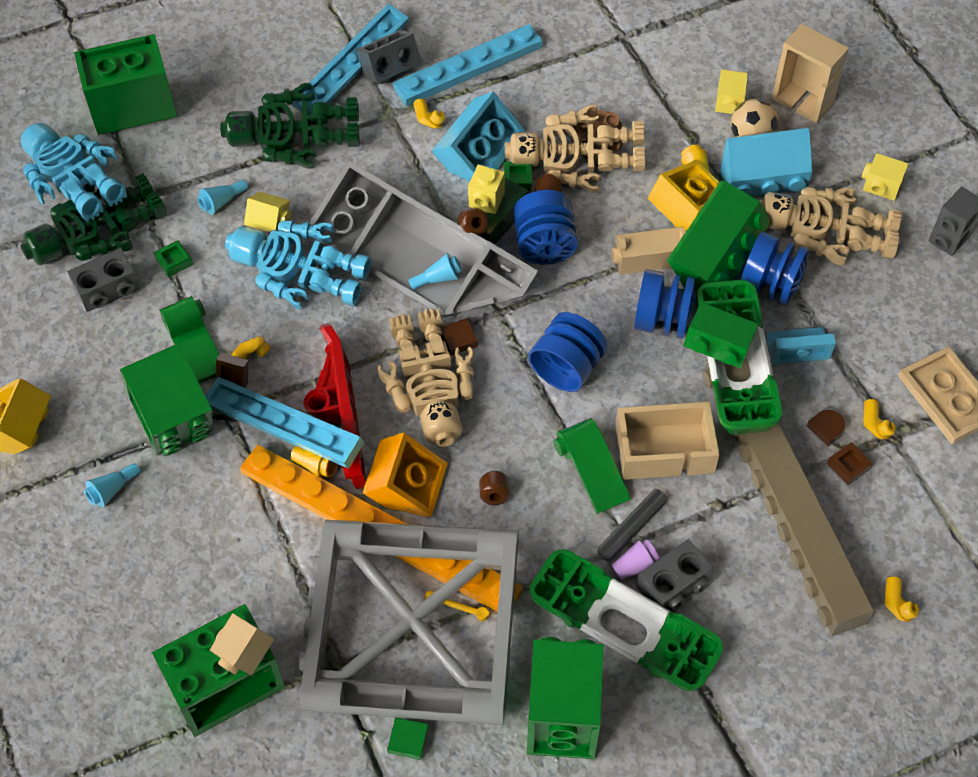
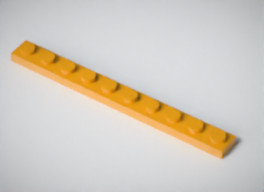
M259 444L256 445L240 466L242 474L325 519L406 524ZM395 556L443 583L448 582L472 562L469 560ZM483 569L457 591L498 612L501 574L492 569ZM518 583L515 584L514 606L524 591V586Z

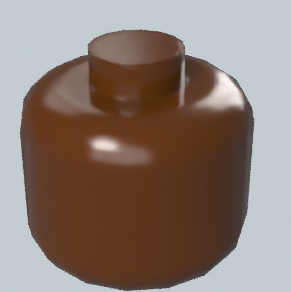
M468 207L459 214L458 225L461 226L464 232H472L480 236L487 230L489 219L483 210Z
M490 471L482 475L479 480L481 500L492 506L504 504L510 497V480L508 476L500 471Z

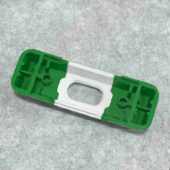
M745 280L705 283L697 290L698 307L703 302L758 324L747 353L751 376L746 381L735 382L730 380L726 374L725 364L720 360L707 356L719 420L730 434L767 432L780 422L782 406L771 367L756 288Z
M561 549L554 551L545 561L530 585L532 600L540 607L563 619L568 627L580 629L648 669L653 677H661L682 690H699L705 684L721 657L723 643L715 633L682 614L671 612L608 576L603 569L569 550ZM608 610H617L646 628L647 636L645 640L638 645H631L602 627L600 623L602 615Z

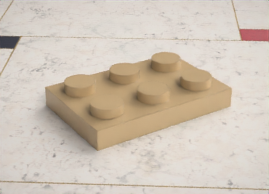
M949 346L900 370L898 374L900 380L952 445L978 432V381Z

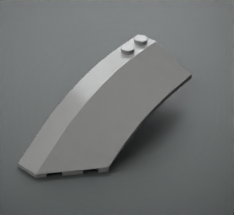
M347 160L310 221L312 226L320 223H329L335 230L334 232L326 230L321 233L324 236L330 235L332 242L320 243L325 246L335 247L345 255L347 253L352 254L354 258L358 254L371 257V274L428 308H433V310L438 308L442 316L523 297L539 272L490 241L472 232H464L460 225L409 197ZM446 253H449L451 257H457L462 268L458 280L428 283L414 290L411 288L409 279L424 273L426 269Z

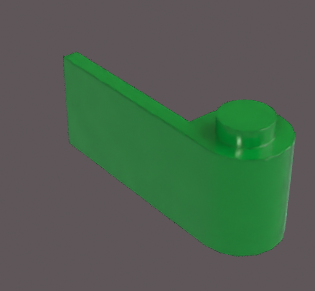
M190 296L159 309L163 323L174 345L180 344L198 383L200 384L216 377V358L219 356V352L204 325L202 317L206 315V311L201 300H194Z
M592 418L557 431V438L553 440L555 449L559 456L564 455L566 459H572L596 514L631 500L604 438Z

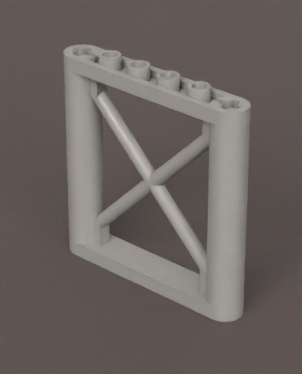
M326 519L323 525L319 556H314L313 575H316L315 587H310L308 595V605L312 607L311 618H306L304 623V638H308L306 650L301 651L299 659V669L303 671L300 690L301 711L504 725L519 531ZM365 554L469 560L472 562L415 609H412ZM349 560L357 564L403 619L339 671L323 670L337 561ZM483 569L501 570L492 681L473 680L422 621L423 618ZM412 628L461 687L349 679Z

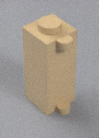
M684 227L616 235L615 247H611L612 263L618 265L620 275L644 272L645 269H669L671 266L667 258L686 231Z

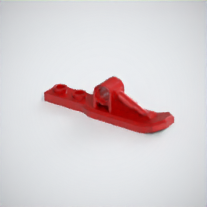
M329 323L322 324L319 330L327 344L325 347L327 356L315 389L309 391L304 397V407L308 415L331 425L342 423L343 430L360 436L349 359L333 327ZM324 406L322 409L316 410L318 407ZM362 448L349 469L343 466L346 480L351 479L356 490L364 488L367 481Z

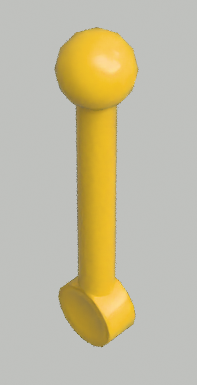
M427 591L424 599L426 600L434 591ZM449 599L442 603L443 605L476 615L479 621H486L489 617V611L485 607L476 609Z

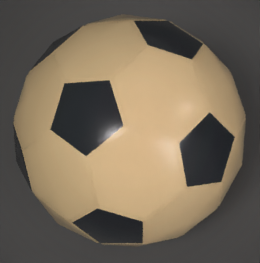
M749 99L742 102L735 108L731 116V131L734 137L777 132L779 129L777 111L770 103L762 99Z

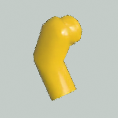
M420 98L414 101L415 113L420 124L433 129L443 126L445 114L442 111L439 114L438 110H434L431 113L428 110L425 99Z
M256 336L240 343L231 356L246 360L250 354L256 352L259 357H263L271 347L269 343L264 341V337Z
M868 399L864 401V427L878 439H889L896 430L894 423H889V420L883 421L879 418V402L877 400Z
M899 577L886 578L885 606L898 620L904 622L912 621V619L919 615V608L916 603L913 604L912 601H905L902 598V579Z

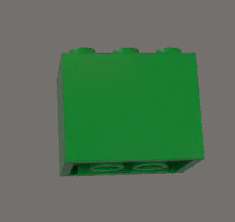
M155 34L74 52L82 89L97 135L177 117Z
M179 343L120 369L125 391L157 456L160 454H164V456L172 455L181 450L180 445L191 440L193 443H197L210 436L209 432L213 431L212 409Z
M246 604L152 652L194 737L285 689L277 661L270 648L265 653L252 676L240 669L236 675L218 664L221 657L210 651L217 634L224 628L232 613L259 629ZM198 723H203L201 727H197Z
M543 637L541 640L534 639L526 755L595 759L601 723L604 644H596V642L589 639H580L576 642H565L556 637Z

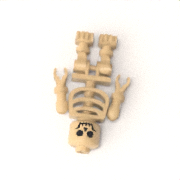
M588 105L578 112L569 110L568 114H552L546 118L547 127L543 129V139H539L536 132L513 133L510 142H505V159H511V162L514 164H532V168L537 167L540 161H544V171L548 172L547 174L556 176L561 180L562 184L570 185V188L574 189L576 186H579L588 192L595 193L599 191V187L591 186L589 181L597 180L599 182L601 176L594 173V159H598L599 171H611L613 168L621 166L622 169H628V166H633V172H644V147L633 148V155H628L627 152L622 153V155L613 154V151L608 149V147L613 145V142L620 140L621 143H627V140H632V146H643L644 121L632 122V129H627V126L618 129L612 128L609 125H601L597 127V138H593V124L599 121V116L589 117L587 114L591 111L596 112V105ZM577 123L588 124L587 143H579L578 135L573 126H577ZM565 135L569 136L573 143H566ZM555 136L559 138L561 144L556 143ZM557 154L559 156L561 154L560 160L557 163H555ZM573 154L574 156L569 163H566L567 155ZM580 154L588 155L589 174L577 175L578 172H573Z
M805 187L801 190L796 204H793L791 196L774 192L766 193L763 200H759L771 223L767 229L784 231L788 226H791L790 236L794 238L793 243H795L796 248L800 249L801 246L807 247L810 251L816 252V256L821 257L822 254L836 265L842 266L845 264L850 250L859 251L870 248V252L877 253L879 250L881 251V257L893 259L898 249V230L900 228L902 211L892 209L887 217L884 218L883 214L877 213L875 216L863 207H855L852 209V215H848L849 208L853 207L856 202L855 198L849 199L855 193L853 188H842L833 191L832 188L816 190L814 187ZM832 202L842 207L839 219L833 218ZM819 226H820V228L823 227V228L820 229V230H815L816 227H819ZM873 227V230L879 231L881 228L883 229V235L886 236L884 240L877 235L871 237L865 233L864 229ZM829 229L837 230L836 245H828L824 240ZM845 239H847L846 246L843 245Z
M430 308L429 311L425 309L423 313L418 312L420 330L424 333L426 340L429 341V343H426V349L420 351L417 345H412L414 341V327L410 314H407V316H404V314H401V316L395 315V318H389V328L392 337L396 340L397 346L401 349L398 352L403 377L412 376L406 383L407 394H404L403 390L405 387L402 381L398 380L396 366L392 361L389 362L391 375L383 372L381 366L378 365L379 378L387 385L386 390L390 396H393L394 405L398 412L407 413L412 407L415 415L420 416L423 435L427 442L440 447L450 446L459 438L463 430L457 409L459 406L458 396L463 400H470L474 394L473 383L471 382V379L474 377V370L471 367L473 363L472 348L468 347L466 360H463V357L460 356L459 348L455 349V360L457 366H459L456 369L455 375L452 371L445 370L451 368V360L446 343L441 339L442 330L440 327L443 326L439 309L433 310V308Z

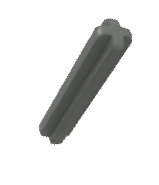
M653 489L598 547V555L607 562L611 561L665 505L667 500L665 493L659 489Z

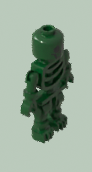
M303 83L294 90L286 88L281 93L274 94V92L264 94L261 99L263 105L258 107V117H255L252 111L229 112L226 115L225 121L220 123L222 138H227L229 145L232 147L254 146L258 139L261 149H263L262 156L265 161L274 163L276 161H283L286 165L296 163L304 168L312 169L315 167L312 161H304L308 156L317 157L316 153L310 150V136L313 138L314 147L325 148L337 142V145H343V142H347L348 147L360 146L359 126L357 123L359 122L357 97H347L346 106H342L341 103H336L333 106L327 105L324 102H316L312 105V114L310 115L308 102L313 101L315 95L313 93L304 95V91L312 90L313 86L311 83ZM292 101H302V121L294 120L288 106L293 104ZM280 113L286 114L289 117L288 122L282 121ZM270 115L276 116L277 122H273ZM334 117L337 120L347 117L348 122H355L347 123V131H343L342 128L333 131L323 126V124L328 123L329 119ZM296 131L303 132L304 150L294 152L290 147L294 143ZM285 132H286V133L288 132V134H287V136L285 137V139H283L284 133H285Z
M143 173L134 178L135 188L131 186L125 188L127 197H123L122 202L118 201V205L113 203L111 207L107 203L106 205L102 204L103 212H99V216H94L95 219L93 220L89 218V221H86L76 209V204L71 199H68L63 204L58 203L53 206L50 214L54 228L45 223L26 231L23 235L25 243L21 244L20 247L27 261L33 259L40 266L60 258L65 247L70 255H76V258L80 261L90 260L92 256L105 255L119 248L126 252L133 248L128 232L132 231L142 220L144 222L150 220L151 216L155 220L167 216L165 205L156 191L153 192L152 185ZM86 184L83 186L87 192H94L93 194L98 199L102 198L99 189L95 192L94 185L89 186ZM138 198H141L143 202H147V206L140 205L137 207L138 210H128L125 208L129 202L132 204L138 202ZM104 224L113 236L106 241L104 238L100 239L98 227L104 226Z

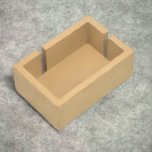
M801 23L784 42L771 99L792 110L808 91L811 92L797 108L796 112L817 123L834 104L843 71L842 67L845 64L849 48Z
M710 401L617 409L615 429L618 450H620L619 458L623 480L681 476L682 470H686L687 475L715 473L719 451Z

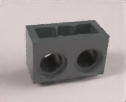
M402 29L356 49L365 79L377 84L387 83L391 80V77L397 74L409 73L413 70L414 66L422 63L414 34ZM403 49V54L401 58H399V53ZM381 59L380 66L376 68L378 60Z
M961 186L942 206L929 242L938 249L953 256L971 237L978 221V196Z
M121 248L67 271L86 312L101 308L111 301L122 296H128L140 289L135 272Z
M688 539L640 572L636 588L643 596L674 612L686 602V597L694 592L700 594L711 584L710 579L714 567ZM686 567L692 568L696 573L687 574L682 569ZM666 585L670 587L672 591L662 592L657 588V586Z

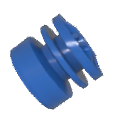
M539 190L526 194L517 201L514 206V220L517 230L518 251L524 260L533 264L547 265L564 261L574 254L578 247L576 226L574 225L573 206L567 195L554 190Z
M762 231L752 248L741 280L753 284L757 295L762 291L765 284L770 285L768 299L772 301L779 289L782 290L779 303L787 306L792 296L798 291L807 268L809 248L801 246L796 257H793L795 243L790 242L783 253L779 252L780 238Z
M645 269L634 330L653 333L657 322L663 321L664 335L669 336L671 323L678 324L676 337L684 338V334L692 320L695 304V277L687 276L685 289L678 288L680 275H675L671 287L665 286L664 272Z
M561 312L554 317L551 324L546 328L545 334L528 353V361L537 375L548 384L559 390L577 392L591 375L592 369L598 365L600 359L607 352L608 344L602 332L589 320L578 314Z

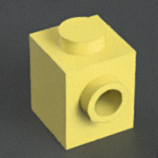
M721 70L715 112L733 114L735 108L744 102L748 73Z
M876 153L873 163L867 162L861 177L866 179L863 191L895 201L909 163Z
M477 165L468 185L469 207L479 208L485 212L496 214L505 194V172Z
M260 191L247 199L244 225L267 232L272 230L279 231V223L284 220L290 221L291 211L289 210L290 200Z

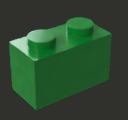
M701 302L689 326L683 346L741 369L758 324Z

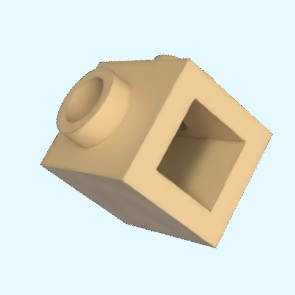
M232 613L224 628L217 634L210 651L221 657L218 664L236 675L240 669L252 676L274 641V638Z

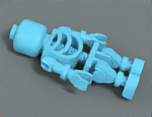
M44 123L32 124L23 132L21 146L35 162V164L29 163L25 165L23 172L29 180V185L35 190V194L41 204L45 203L43 193H46V195L50 194L52 199H55L53 189L47 181L54 182L59 193H63L67 199L73 200L76 204V209L86 221H89V218L95 219L94 216L98 217L99 212H103V207L100 199L93 193L84 190L83 185L85 183L89 186L96 185L100 190L102 198L110 207L113 206V203L118 205V201L122 202V198L127 197L125 186L117 179L106 175L101 165L109 167L108 157L117 160L113 148L102 146L101 143L95 140L90 141L89 137L83 134L75 135L73 140L67 136L61 138L57 132ZM83 151H86V154L89 155L87 158H85ZM94 158H97L100 164H96Z
M284 220L278 225L279 231L272 230L268 239L262 231L245 226L238 227L233 233L228 234L225 248L228 249L230 259L250 267L257 266L260 272L255 279L257 286L265 291L273 292L274 296L279 299L285 298L296 309H302L300 302H295L293 297L302 296L308 300L307 294L302 290H306L308 285L311 290L318 293L332 292V295L338 297L342 295V301L345 304L355 307L362 291L361 282L348 279L346 283L338 278L334 280L330 278L331 275L327 270H333L335 267H342L346 271L352 269L354 278L366 281L372 266V260L369 256L358 254L354 258V255L349 253L345 255L332 246L322 248L320 242H332L330 235H321L326 230L335 231L329 223H320L312 226L310 222L295 224L293 221ZM297 235L301 236L302 239L313 237L319 240L314 241L308 258L304 257V248ZM292 244L296 245L295 254L292 253ZM299 269H303L298 280L301 289L289 288L286 282L290 281Z

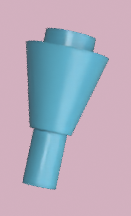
M241 180L229 186L224 185L200 189L199 196L197 197L198 204L204 212L207 211L213 215L235 195L248 190V186L245 180Z
M446 253L426 269L424 273L409 279V284L414 290L428 283L458 280L459 273L462 272L460 262L456 256L451 257L449 253Z
M132 463L119 472L87 480L85 482L86 489H84L85 496L92 505L98 504L100 507H104L125 485V482L140 474L141 471L136 463Z

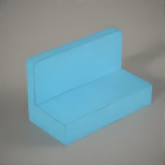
M823 327L767 332L766 335L772 365L831 359L836 344L833 333L825 334Z

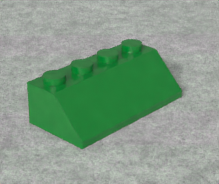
M726 181L719 182L667 258L674 273L680 275L679 281L684 289L687 276L695 277V302H697V290L703 284L734 281L749 258L759 234L762 231L766 232L771 224L769 217L759 200Z

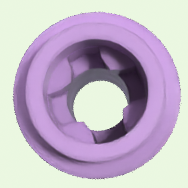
M647 539L642 543L640 541L635 543L610 566L617 579L622 581L625 578L639 574L660 558L653 545Z

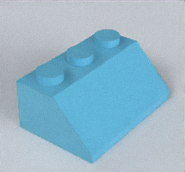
M493 91L475 97L431 152L448 172L471 181L477 165L497 170L505 160V142H510L513 133L526 131Z
M808 128L726 138L719 174L721 181H726L750 196L765 195L768 192H798L808 187L812 174L810 132Z

